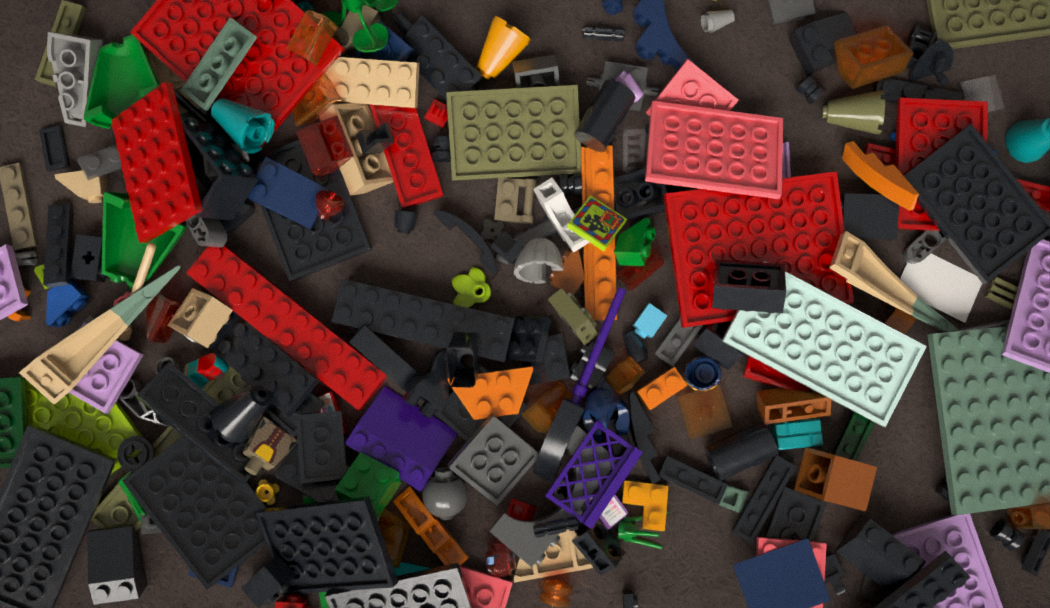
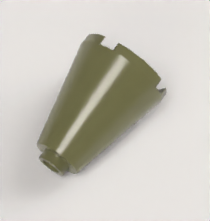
M877 90L829 100L827 105H823L822 118H826V123L872 134H881L882 130H878V125H883L885 99H881L880 95L885 94V91Z

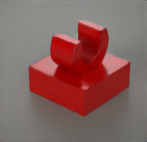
M434 99L424 119L444 129L448 122L447 105Z

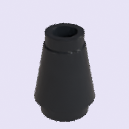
M634 331L623 335L628 361H631L632 365L640 364L649 359L647 355L649 352Z

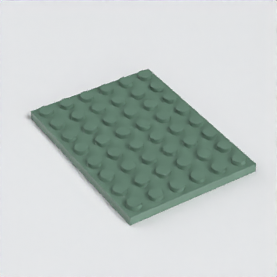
M1008 326L927 334L952 515L1050 502V373L1001 355Z

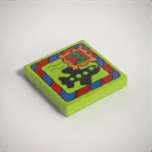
M590 195L570 220L567 228L602 251H605L627 219Z

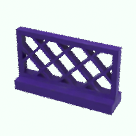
M596 421L545 496L592 529L643 452L630 445L611 430L604 429L603 425ZM597 428L605 432L607 442L594 444L593 434ZM609 436L612 437V438H613L614 440H616V441H611V442H610ZM590 440V441H591V445L586 446V444H587L588 441ZM620 443L626 447L622 456L613 457L611 444ZM607 445L610 458L597 460L595 447ZM592 448L594 461L581 463L580 453L582 450ZM578 458V464L573 465L575 460ZM610 461L612 471L609 475L600 476L598 463ZM595 464L597 477L584 479L582 466ZM579 467L581 480L569 482L567 472L570 468ZM565 476L566 483H560ZM606 478V480L602 484L601 479ZM598 480L599 490L597 493L587 495L585 482ZM582 483L584 496L571 498L569 485ZM566 486L568 499L558 500L552 494L557 487ZM592 497H593V499H592L591 502L589 503V502H588V498H592ZM585 499L586 509L580 516L574 511L572 501ZM564 502H569L570 508Z

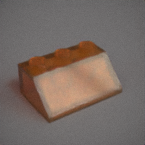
M887 25L836 40L834 44L839 75L852 89L903 73L914 53Z

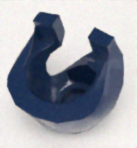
M597 388L591 391L582 414L583 425L587 433L594 425L593 417L603 425L604 429H608L610 418L614 409H616L619 413L616 422L619 437L628 434L630 417L626 403L605 388ZM599 428L593 434V439L596 442L604 441Z

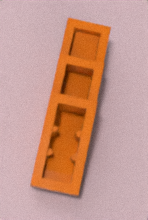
M854 141L845 144L842 159L857 176L894 203L909 211L914 209L919 193L894 164L885 167L874 153L865 155Z
M410 486L393 501L415 532L424 539L432 552L438 555L444 565L459 563L460 566L469 558L437 516L427 510L422 499Z

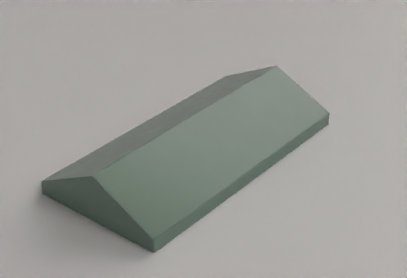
M230 17L181 91L207 111L253 45L257 36Z

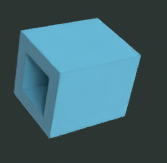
M647 304L632 325L636 328L634 332L644 339L646 336L652 338L667 315L652 304Z

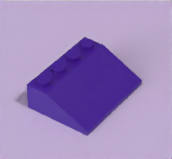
M384 386L360 419L345 444L357 452H362L398 471L400 479L417 490L422 491L458 433L433 416L431 418L423 416L418 412L419 407L407 404L402 400L403 397Z

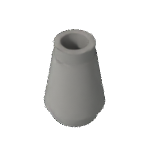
M731 9L707 11L705 15L701 16L702 29L705 32L713 33L734 22V13Z

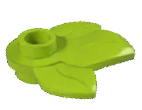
M472 267L468 276L457 275L452 278V285L458 292L453 301L454 305L470 308L475 303L486 302L491 296V288L485 283V274L478 268ZM478 289H483L481 295H477Z

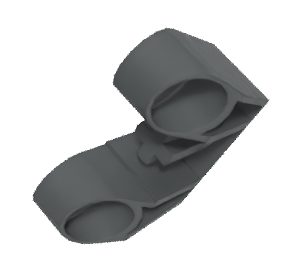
M173 357L161 358L156 364V374L163 369L164 363L168 360L172 361L173 365L180 370L179 362ZM130 378L128 382L133 383V390L128 394L124 387L119 396L121 401L137 417L160 425L170 426L136 398L143 388L138 380Z

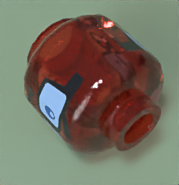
M504 543L491 545L492 550H488L485 553L488 573L494 574V578L512 575L511 571L516 568L514 552L505 547Z

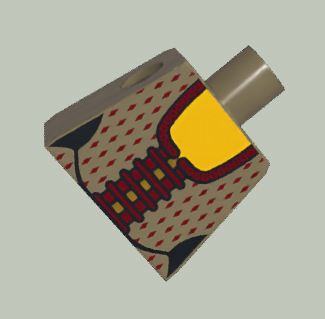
M261 418L243 450V454L250 458L245 466V470L252 475H257L261 467L266 470L274 468L298 443L297 439L267 418Z

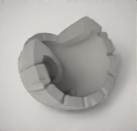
M534 238L528 241L520 251L515 263L514 275H516V278L524 282L543 284L546 283V265L551 266L553 271H563V262L557 246L545 238Z

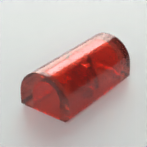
M651 248V253L646 259L645 266H626L617 273V276L631 292L665 265V262Z

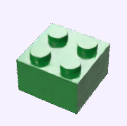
M360 452L335 488L338 500L370 496L378 520L401 485L400 474L398 471Z

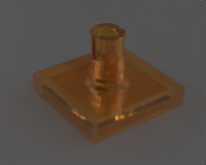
M720 384L708 391L698 390L677 396L689 439L733 427Z

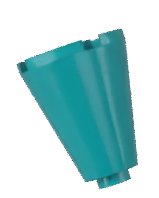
M224 98L215 101L211 107L212 117L246 153L253 154L262 149L260 146L263 142L268 143L271 139L275 122L271 119L269 113Z
M1050 118L1024 120L1012 125L1005 137V145L1010 156L1024 163L1034 162L1042 158L1050 149Z

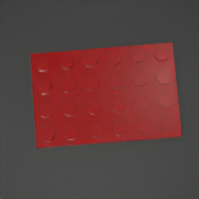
M164 82L111 120L139 243H148L203 210L173 84Z
M899 98L897 100L895 167L902 175H905L970 124L987 142L988 102ZM917 201L914 209L911 211L899 205L898 229L940 231Z

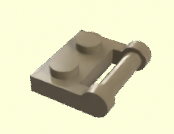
M498 178L494 221L533 224V189L536 188L537 181L533 179ZM519 187H526L523 215L518 216Z

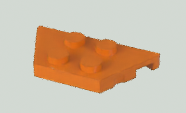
M533 367L478 374L474 387L452 388L474 420L488 418L491 413L496 417L518 414L533 372Z

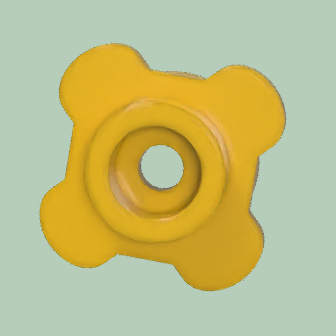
M265 479L259 481V487L255 494L260 501L266 502L268 505L274 504L275 495L280 490L279 485L268 483Z

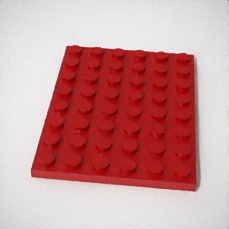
M156 0L130 33L185 83L230 17L257 36V39L214 102L224 98L265 111L271 115V119L275 122L274 132L345 50L291 0Z
M837 171L782 178V195L780 199L706 189L663 194L681 327L685 328L733 320L737 310L712 308L715 260L762 263L766 261L768 263L785 264V272L846 304L854 303L852 284L846 282L845 277L829 268L840 235L845 232Z

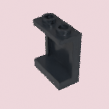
M844 193L840 196L845 231L858 239L897 240L898 204L879 194Z

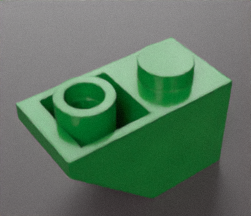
M644 218L619 235L614 250L619 265L645 266L646 259L651 253V242L656 236V230L652 227L649 218Z

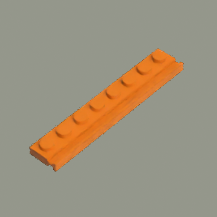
M608 146L605 152L581 147L582 205L591 195L614 210L613 146ZM615 238L605 251H602L590 242L583 246L585 309L594 321L605 320L616 294Z

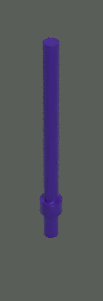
M618 287L580 380L573 388L571 401L577 404L580 403L582 397H585L588 390L586 386L626 293V290Z

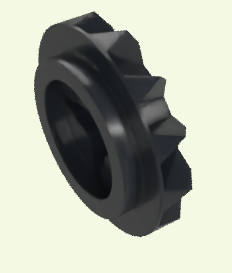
M131 436L120 444L117 452L118 461L125 470L135 472L154 458V447L151 446L148 439L142 436ZM135 447L136 450L144 451L139 455V460L137 457H129V455L135 452Z

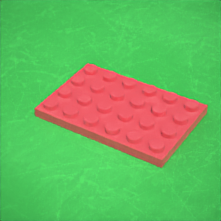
M652 101L645 172L646 182L780 199L782 195L783 118Z

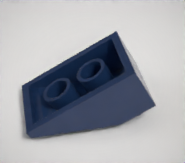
M265 157L256 175L259 180L247 198L302 226L312 229L330 190Z

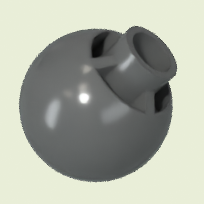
M449 467L435 469V476L426 482L423 489L424 505L431 514L439 517V519H452L466 504L467 488L460 477L454 475L453 470Z

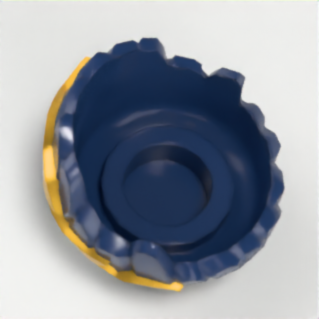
M707 356L696 357L686 365L684 378L692 389L708 391L718 385L721 379V368L712 358Z

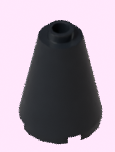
M253 386L217 405L211 415L213 428L215 430L218 429L222 433L221 437L224 440L232 443H241L250 438L270 402L268 391L261 386Z

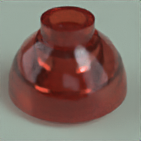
M318 191L315 195L317 215L322 219L329 220L331 216L339 214L344 209V200L331 191Z

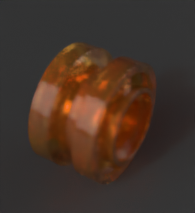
M557 579L542 580L541 587L545 591L540 592V601L553 607L570 606L571 599L567 595L572 594L573 586Z

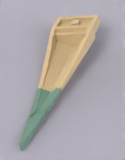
M847 231L840 235L829 268L845 277L846 282L944 333L960 331L906 286L865 242Z
M177 265L42 352L19 373L48 400L56 404L76 386L123 331L175 275L181 265Z

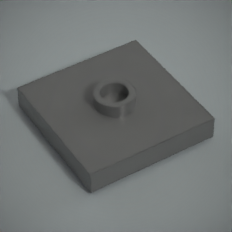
M767 0L773 24L812 17L816 14L813 0Z

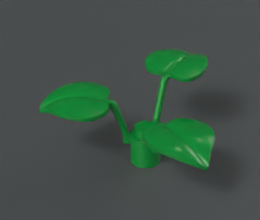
M342 0V15L336 11H328L311 19L332 38H335L346 18V8L352 13H358L364 29L358 30L353 35V45L362 52H376L387 45L389 34L386 27L380 23L367 26L361 12L365 4L372 9L375 7L377 11H387L395 7L399 0Z

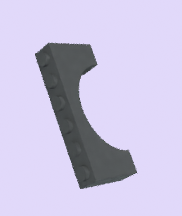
M578 426L574 430L567 447L570 457H572L587 435ZM590 440L588 441V443L586 444V446L591 445V441H590ZM602 446L595 447L597 460L610 458L609 452ZM592 448L582 450L580 453L581 463L594 461ZM578 458L575 460L573 465L578 464ZM610 461L598 463L600 476L609 475L612 471ZM595 464L582 466L584 479L597 477ZM573 467V481L581 480L579 467ZM598 480L585 482L587 495L596 494L599 490ZM582 483L572 484L570 490L571 498L584 496ZM585 499L572 501L575 512L578 510L582 512L585 509ZM564 502L570 508L569 502ZM561 507L546 517L530 521L515 519L503 512L489 531L532 568L534 564L538 566L546 556L544 554L549 546L554 547L560 539L558 534L549 536L545 534L544 537L537 538L534 535L533 526L541 523L545 525L546 522L561 519L565 521L573 516Z

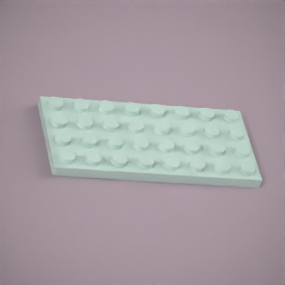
M785 272L786 297L783 313L737 310L722 339L723 342L886 427L927 347Z

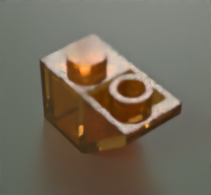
M1050 502L1007 508L1008 520L1014 529H1050Z

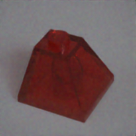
M158 292L147 305V340L168 343L174 331L173 328L168 326V323L183 302Z

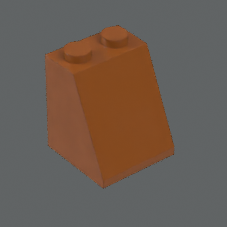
M805 447L794 490L827 502L866 511L877 467Z

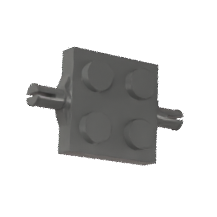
M605 61L604 72L600 79L587 77L586 86L599 87L600 90L605 80H614L623 70L627 73L630 72L644 94L636 103L633 102L629 110L641 111L642 100L645 95L656 97L659 95V88L647 86L646 76L648 68Z

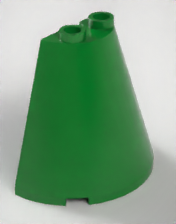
M134 35L124 37V43L122 44L112 42L99 48L83 115L85 121L110 129L113 118L161 85L143 44Z
M104 192L102 274L110 277V280L116 283L127 282L129 289L132 290L146 247L149 243H154L156 250L143 285L145 287L188 229V225L184 221L148 243H139L128 194Z

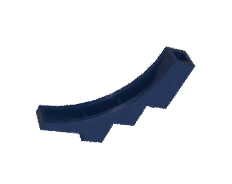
M641 0L634 9L632 17L635 18L634 21L640 27L646 26L647 29L636 43L635 50H637V55L644 60L648 58L651 61L658 55L659 60L663 64H671L676 68V72L686 59L699 68V65L688 57L676 42L668 25L664 0Z

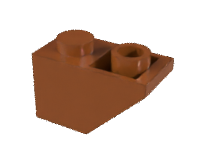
M567 249L562 257L564 261L563 271H553L549 277L552 279L550 285L558 290L562 288L566 294L571 292L575 295L585 277L579 249L575 252Z

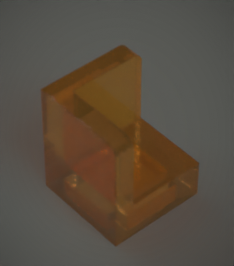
M629 356L618 363L605 380L621 395L632 388L645 371Z

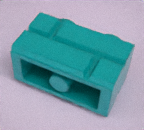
M819 418L771 424L772 436L778 450L823 445Z

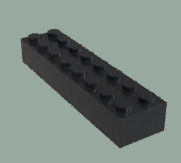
M342 279L331 322L358 329L364 324L375 333L444 349L448 348L454 332H476L479 357L505 362L515 319Z

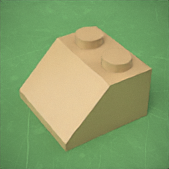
M192 288L168 323V326L208 348L217 338V333L221 327L229 320L233 310L214 297Z

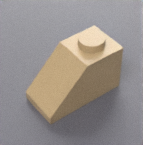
M83 171L55 174L56 180L77 196L88 200L89 203L102 202L104 192H109L107 174L91 180H87Z

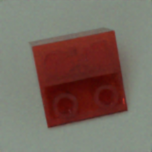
M338 115L296 131L310 169L317 177L338 170L354 157Z

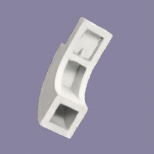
M553 178L533 189L551 223L573 252L589 243L567 228L568 223L575 214Z

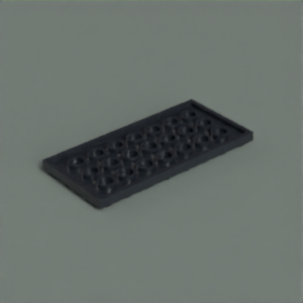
M34 424L27 425L0 490L1 606L6 608H54L117 461L116 458Z

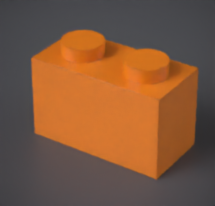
M671 367L635 392L646 409L652 410L686 387L687 384L677 369Z

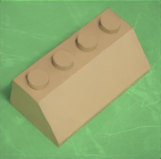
M333 104L319 116L350 196L367 193L394 182L384 151L380 154L362 153L356 134L361 130L377 129L368 104Z

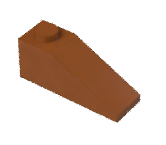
M782 388L757 391V411L764 424L831 415L832 399L821 393Z

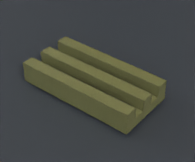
M994 277L984 297L1012 310L1013 303L992 294V292L994 291L1015 301L1016 295L995 285L998 284L1017 293L1018 287L998 277Z

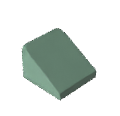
M728 485L719 505L741 513L749 492Z

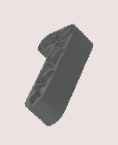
M194 215L185 220L198 245L218 248L225 245L227 233L219 219L201 218Z

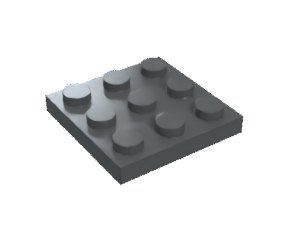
M491 413L447 465L495 505H498L535 463L539 453Z

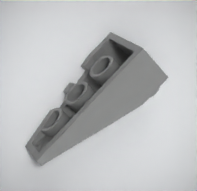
M48 32L47 57L48 61L52 63L55 74L52 76L54 82H57L60 94L58 99L64 122L87 127L88 122L83 119L98 51L103 46V40Z

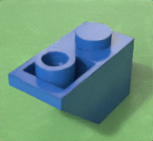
M70 278V285L52 287L47 292L46 324L48 326L63 327L71 321L70 316L87 305L86 301L90 296L74 279Z

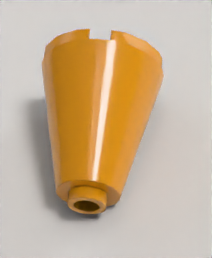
M495 16L487 34L477 68L480 69L479 71L486 79L489 80L490 77L495 79L529 44L531 39L516 27H512L505 20Z

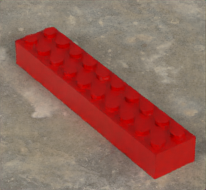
M226 245L220 248L207 247L187 271L189 276L357 410H363L387 380L388 376L366 356Z

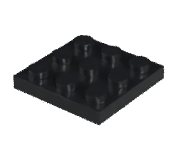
M480 365L479 374L488 373V371ZM455 391L448 397L443 410L435 412L439 418L466 441L470 439L487 419L474 420ZM522 402L518 414L499 416L497 418L510 428L528 406Z

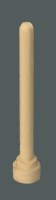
M149 243L146 247L130 296L143 288L156 250L154 243ZM131 325L117 338L118 340L127 341L130 339L132 334Z

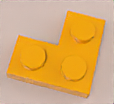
M624 480L622 504L643 506L641 529L665 531L669 486Z

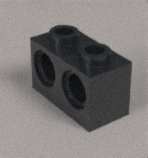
M599 519L592 529L586 525L582 526L572 540L600 576L616 568L625 554L624 549Z

